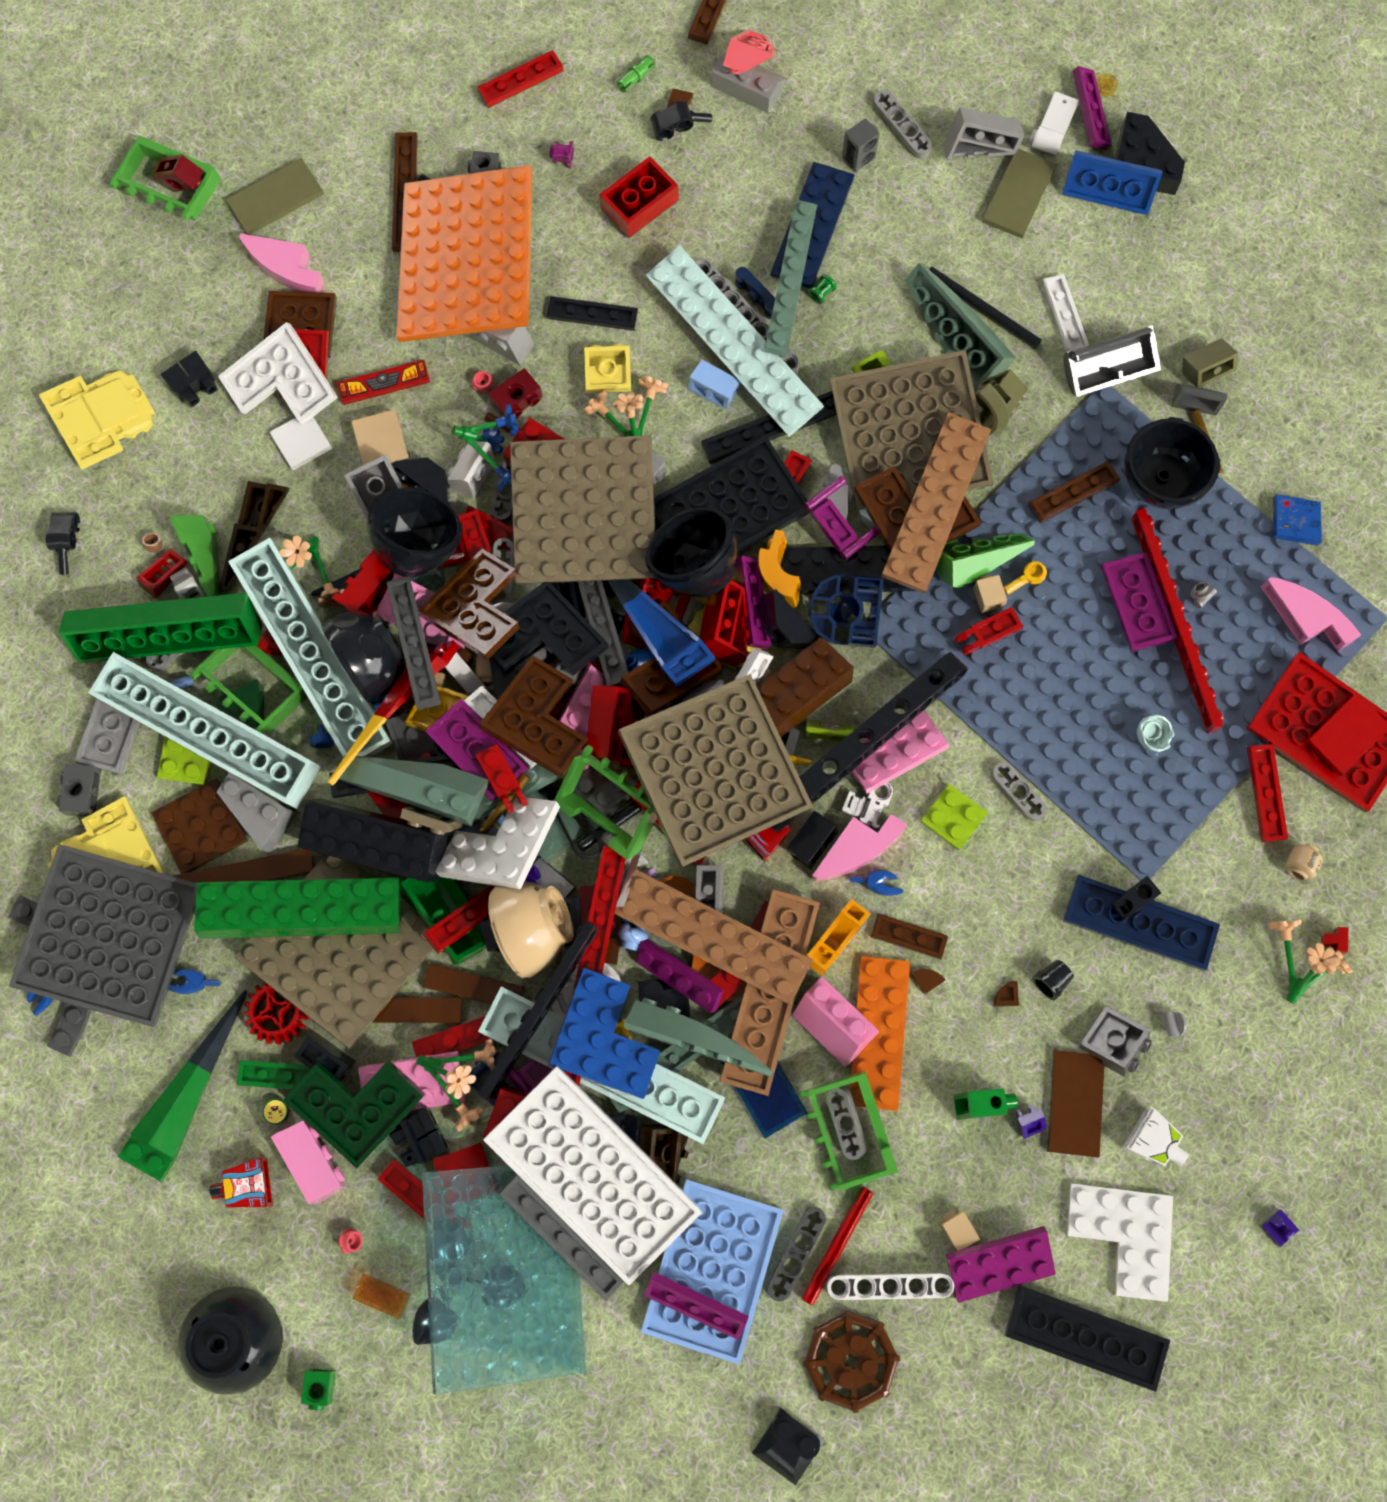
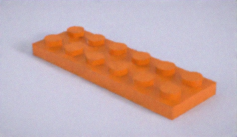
M861 956L856 1009L880 1032L851 1062L850 1075L865 1071L877 1108L898 1111L910 961ZM858 1081L850 1083L849 1090L855 1107L867 1108Z

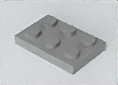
M97 698L74 762L81 765H94L100 770L122 775L141 722Z

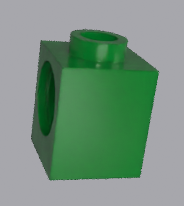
M312 1368L304 1372L301 1404L308 1405L310 1410H324V1406L330 1405L333 1399L336 1370ZM315 1383H320L323 1386L324 1393L322 1397L314 1394L313 1386Z

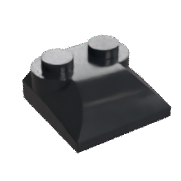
M649 979L638 981L640 1002H642L643 998L658 1002L656 1007L665 1010L667 1005L681 1010L680 1015L690 1018L689 998L662 980Z
M780 1408L752 1454L796 1485L813 1458L819 1453L825 1439L783 1408Z

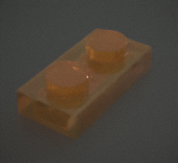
M363 1274L352 1299L392 1317L401 1319L411 1293L368 1274Z

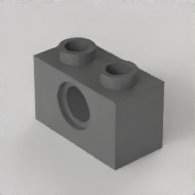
M65 764L64 771L60 776L61 794L57 798L59 812L67 816H89L96 812L101 777L100 769L94 765ZM82 786L81 792L78 795H74L75 789Z

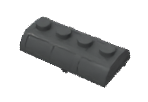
M1153 325L1066 352L1063 358L1067 382L1072 394L1076 397L1161 370Z

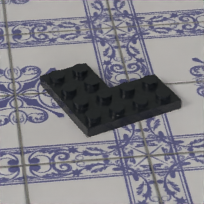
M543 582L503 612L517 621L520 628L491 658L505 672L542 644L573 676L607 650L609 644L550 582Z

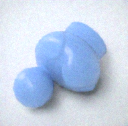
M628 922L623 923L618 930V936L621 940L620 947L638 952L641 941L648 939L647 932L635 925V928L631 927Z

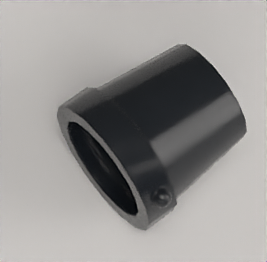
M1055 960L1042 971L1037 972L1032 977L1035 986L1047 998L1055 1001L1061 996L1062 991L1071 982L1074 975L1065 963Z

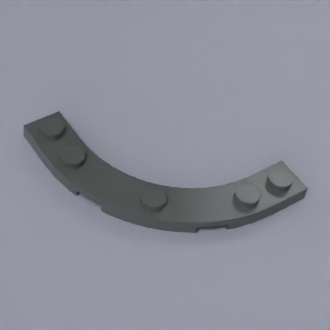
M19 895L8 917L30 927L38 903ZM65 1002L62 1016L47 1047L71 1057L88 1023L91 1009Z

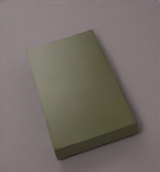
M1018 149L1003 175L982 223L1023 238L1057 164Z
M300 158L228 197L226 201L247 235H251L324 195V192L303 159Z

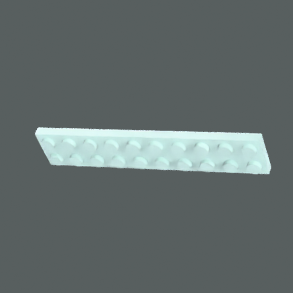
M680 245L646 274L651 283L788 437L793 435L824 407L779 355L764 352L766 345L764 338Z
M500 987L478 1032L508 1046V1038L514 1031H518L522 1025L520 1022L522 1016L528 1009L531 1010L535 1003ZM549 1010L522 1054L554 1069L548 1063L564 1017ZM657 1063L644 1099L582 1077L580 1083L704 1144L725 1100V1097Z

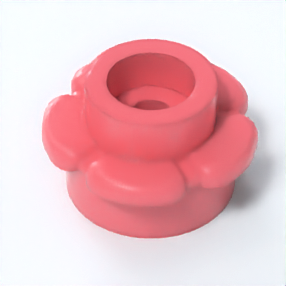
M479 371L473 377L472 386L474 390L480 393H487L489 389L493 388L494 380L489 373Z
M353 1228L345 1229L339 1237V1246L342 1247L341 1251L345 1254L356 1252L362 1246V1235L357 1230H353Z

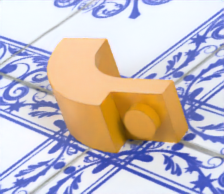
M775 529L773 538H769L767 549L760 548L759 551L761 575L769 592L777 589L790 606L796 608L802 589L800 578L782 570L781 561L787 545V539L784 531Z
M851 899L806 955L813 959L810 968L823 976L871 913Z

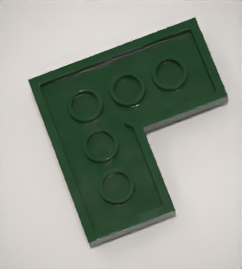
M388 1060L355 1096L318 1062L283 1101L357 1169L425 1096V1093Z

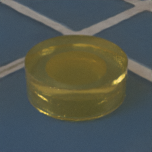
M1102 74L1098 77L1097 85L1100 95L1109 97L1116 92L1118 80L1114 75Z

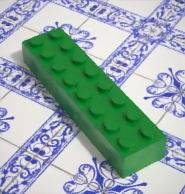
M237 593L64 611L58 633L77 662L87 663L107 661L113 652L127 659L259 645L263 623L248 594Z
M399 878L197 882L194 931L199 939L400 934L401 887Z

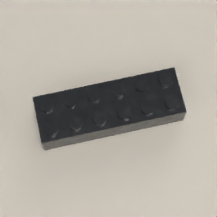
M318 798L309 799L305 802L297 847L419 881L431 882L440 879V876L435 871L445 853L449 832L444 835L435 834L430 831L429 827L423 825L422 827H414L408 825L406 820Z

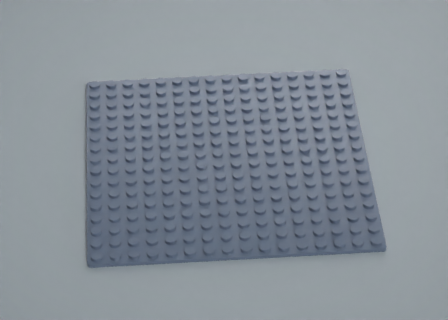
M1109 386L1096 390L975 512L981 521V525L978 528L954 539L958 540V544L971 543V538L979 537L980 539L990 541L997 535L1023 533L1035 540V545L986 575L991 574L992 577L999 575L1004 587L1022 576L1023 570L1028 563L1038 561L1047 570L1045 580L1039 584L1026 583L1009 595L1006 594L1007 603L1003 609L981 614L973 590L976 581L964 584L960 588H954L941 579L936 568L925 594L918 591L895 592L881 606L877 644L915 679L944 655L952 652L968 670L957 683L938 699L1139 880H1142L1147 875L1150 879L1250 771L1247 747L1268 745L1247 730L1246 727L1294 655L1301 652L1336 677L1387 621V616L1301 544L1273 538V521L1219 476L1211 490L1202 499L1189 506L1178 509H1162L1153 507L1141 500L1129 486L1125 475L1124 460L1127 446L1133 435L1141 427L1153 421L1113 387ZM1182 456V457H1181V458H1183L1186 462L1189 461L1188 457H1186V456ZM1109 461L1120 478L1119 483L1039 523L1028 506L1030 501ZM1159 474L1162 479H1167L1165 475ZM1146 508L1147 514L1153 519V530L1155 536H1158L1160 539L1161 553L1168 561L1170 578L1174 579L1176 583V595L1178 600H1181L1183 603L1185 620L1190 623L1192 628L1191 637L1193 642L1199 647L1201 665H1204L1207 670L1209 687L1213 688L1216 696L1215 704L1217 709L1223 714V726L1217 732L1210 734L1206 732L1174 641L1130 652L1101 566L1107 562L1143 553L1131 520L1136 510ZM1274 577L1311 590L1340 610L1352 622L1361 636L1338 651L1324 632L1300 645L1261 589V586L1269 578ZM1209 582L1213 584L1217 593L1201 609L1197 608L1194 604L1195 601L1191 597V591L1198 583ZM1013 607L1024 626L1023 629L987 647L979 648L968 655H963L961 650L967 645L976 642L974 636H971L963 642L956 643L954 638L957 635L970 629L972 625ZM937 680L930 681V683L935 685L940 684ZM1152 714L1164 716L1171 723L1175 734L1170 741L1171 747L1161 752L1145 749L1138 742V725L1143 718Z

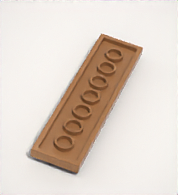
M948 412L881 577L923 594L926 593L991 432L990 428Z
M636 869L627 887L630 890L625 906L617 907L616 915L790 1005L792 1004L813 959Z
M772 889L760 933L806 956L820 902ZM746 982L731 1040L750 1052L772 1070L774 1076L793 1002L790 1005ZM724 1062L719 1082L768 1096L773 1076L769 1077Z

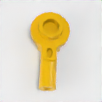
M1038 561L1028 563L1023 570L1022 576L1003 587L1005 593L1009 595L1026 583H1042L1047 575L1045 566Z

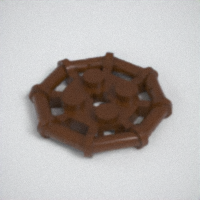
M845 1310V1313L820 1326L815 1325L806 1359L803 1361V1367H806L819 1395L818 1399L821 1402L827 1401L852 1410L853 1413H858V1410L885 1396L888 1398L891 1394L889 1390L897 1364L900 1361V1355H897L884 1328L885 1324L882 1321L877 1322L854 1314L850 1310ZM852 1324L870 1330L868 1336L864 1337L853 1333ZM845 1325L846 1333L834 1339L830 1338L828 1333ZM876 1337L886 1355H877L871 1343ZM823 1339L829 1344L824 1359H817ZM850 1353L853 1357L858 1356L859 1359L856 1361V1367L853 1369L850 1365L845 1366L844 1364L847 1361L846 1355ZM879 1362L886 1363L881 1383L874 1378ZM817 1367H826L831 1378L827 1385H825ZM869 1383H872L876 1388L858 1398L857 1389ZM839 1385L845 1389H850V1398L832 1392L834 1387Z

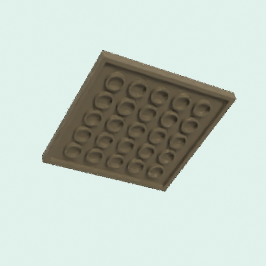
M966 350L830 378L857 513L865 508L853 490L854 486L893 466L896 467L914 497L948 412L981 425ZM986 445L967 491L993 486L994 484Z
M651 435L510 442L514 559L517 571L515 575L516 584L655 578L649 572L645 562L649 542L655 533Z
M751 674L617 731L680 868L813 808Z
M325 855L303 880L369 879L374 877L356 863ZM401 899L400 934L252 937L234 958L345 1047L350 1049L434 949L423 936V933L429 927L417 910Z

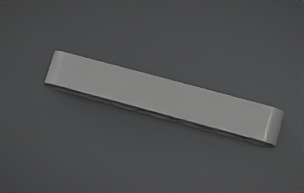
M705 259L697 260L695 263L720 288V291L729 301L735 304L734 306L746 319H749L748 322L759 334L764 335L763 338L766 341L769 325L709 261ZM788 348L787 356L780 357L787 365L793 366L791 370L798 375L799 358Z

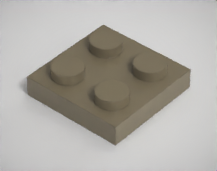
M415 806L402 808L400 818L408 820V825L414 827H422L423 825L429 827L432 833L439 835L459 829L463 824Z

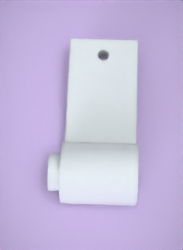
M1056 91L1054 92L1041 126H1039L1038 130L1034 128L1029 142L1033 143L1032 148L1054 156L1057 155L1078 105V99Z

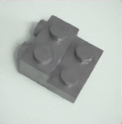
M609 763L608 767L618 775H621L623 771L621 769L616 770ZM592 766L581 775L574 790L577 796L609 818H612L619 812V806L624 801L626 803L631 801L627 792ZM628 776L627 781L635 787L636 783Z
M1105 1006L1081 1042L1080 1048L1101 1059L1103 1066L1126 1077L1128 1072L1133 1074L1138 1068L1140 1060L1137 1058L1141 1052L1146 1054L1152 1045L1150 1040L1151 1030Z

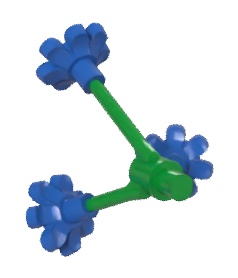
M510 404L505 407L504 417L496 418L493 422L470 427L454 425L451 431L452 435L459 436V439L466 441L495 469L494 472L500 477V483L497 486L499 492L504 489L506 484L509 485L512 482L511 470L506 471L501 465L498 466L476 444V440L477 442L490 443L493 455L494 451L499 454L503 451V447L499 444L504 442V436L499 435L500 429L498 428L507 426L512 435L517 434V431H519L517 424L514 423L516 422V416L512 414ZM483 430V435L479 436L478 431Z

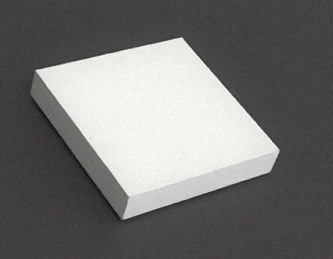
M314 417L305 424L299 423L297 418H294L270 432L292 471L332 449Z

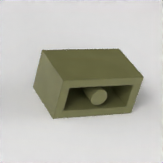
M1221 338L1184 355L1182 373L1196 388H1200L1236 371L1238 352Z

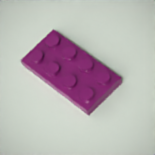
M1145 552L1102 564L1101 570L1130 652L1176 641L1178 636L1148 553Z
M462 699L425 731L432 741L462 771L487 779L475 755L498 744L516 779L528 770V767L504 743L479 729V724L482 720ZM489 782L484 795L493 802L498 797Z
M1044 1226L946 1254L950 1276L954 1282V1294L958 1303L1056 1275L1048 1232Z

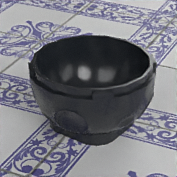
M375 609L371 613L351 610L325 619V622L321 624V628L334 653L363 698L368 703H372L386 697L400 677L401 668L406 665L402 650L377 610Z

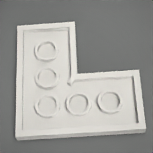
M288 322L218 376L243 414H247L278 389L299 423L305 424L338 398L296 331Z
M516 797L512 802L514 812L511 814L507 812L496 836L456 831L435 872L440 877L521 889L560 806L556 801L525 797L528 805L523 807Z
M1070 1184L1066 1236L1117 1242L1114 1295L1168 1302L1173 1196Z

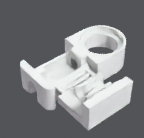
M889 782L882 785L887 789V796L885 798L877 797L875 790L868 793L867 797H862V799L856 797V793L849 791L840 812H845L857 818L860 816L859 821L870 828L877 829L880 827L877 824L883 807L889 805L893 788ZM851 796H852L853 798H852V801H851V803H850V806L847 807V806H848V803H849V801H850V798H851Z

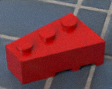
M375 549L360 564L361 570L354 579L351 576L347 579L346 584L348 586L340 595L335 593L332 599L350 611L359 610L371 613L375 609L377 610V605L383 599L388 589L386 582L392 581L395 575L394 572L383 565Z
M730 580L721 591L707 597L699 638L716 658L734 667L746 662V658L751 652L747 651L746 641L749 638V630L745 629V617H747L745 587Z
M593 685L588 719V743L586 746L590 745L593 747L591 755L598 760H603L606 757L612 763L632 764L617 732L619 729L628 726L629 721L633 720L631 690L617 686Z

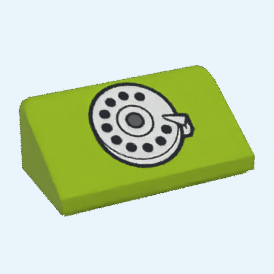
M807 720L805 736L841 742L854 731V726Z

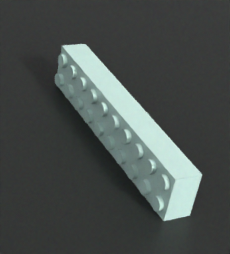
M268 538L228 562L344 757L374 715L375 710L371 703H368L363 698L343 668L321 628L322 620L290 566L286 564L285 558L280 555V549L271 538ZM384 725L376 731L356 756L372 757L393 745L392 739Z
M115 652L112 653L88 692L92 696L296 809L321 766Z

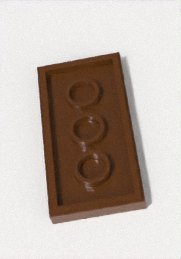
M1053 1051L1047 1152L1100 1158L1104 1066L1101 1059L1091 1054Z

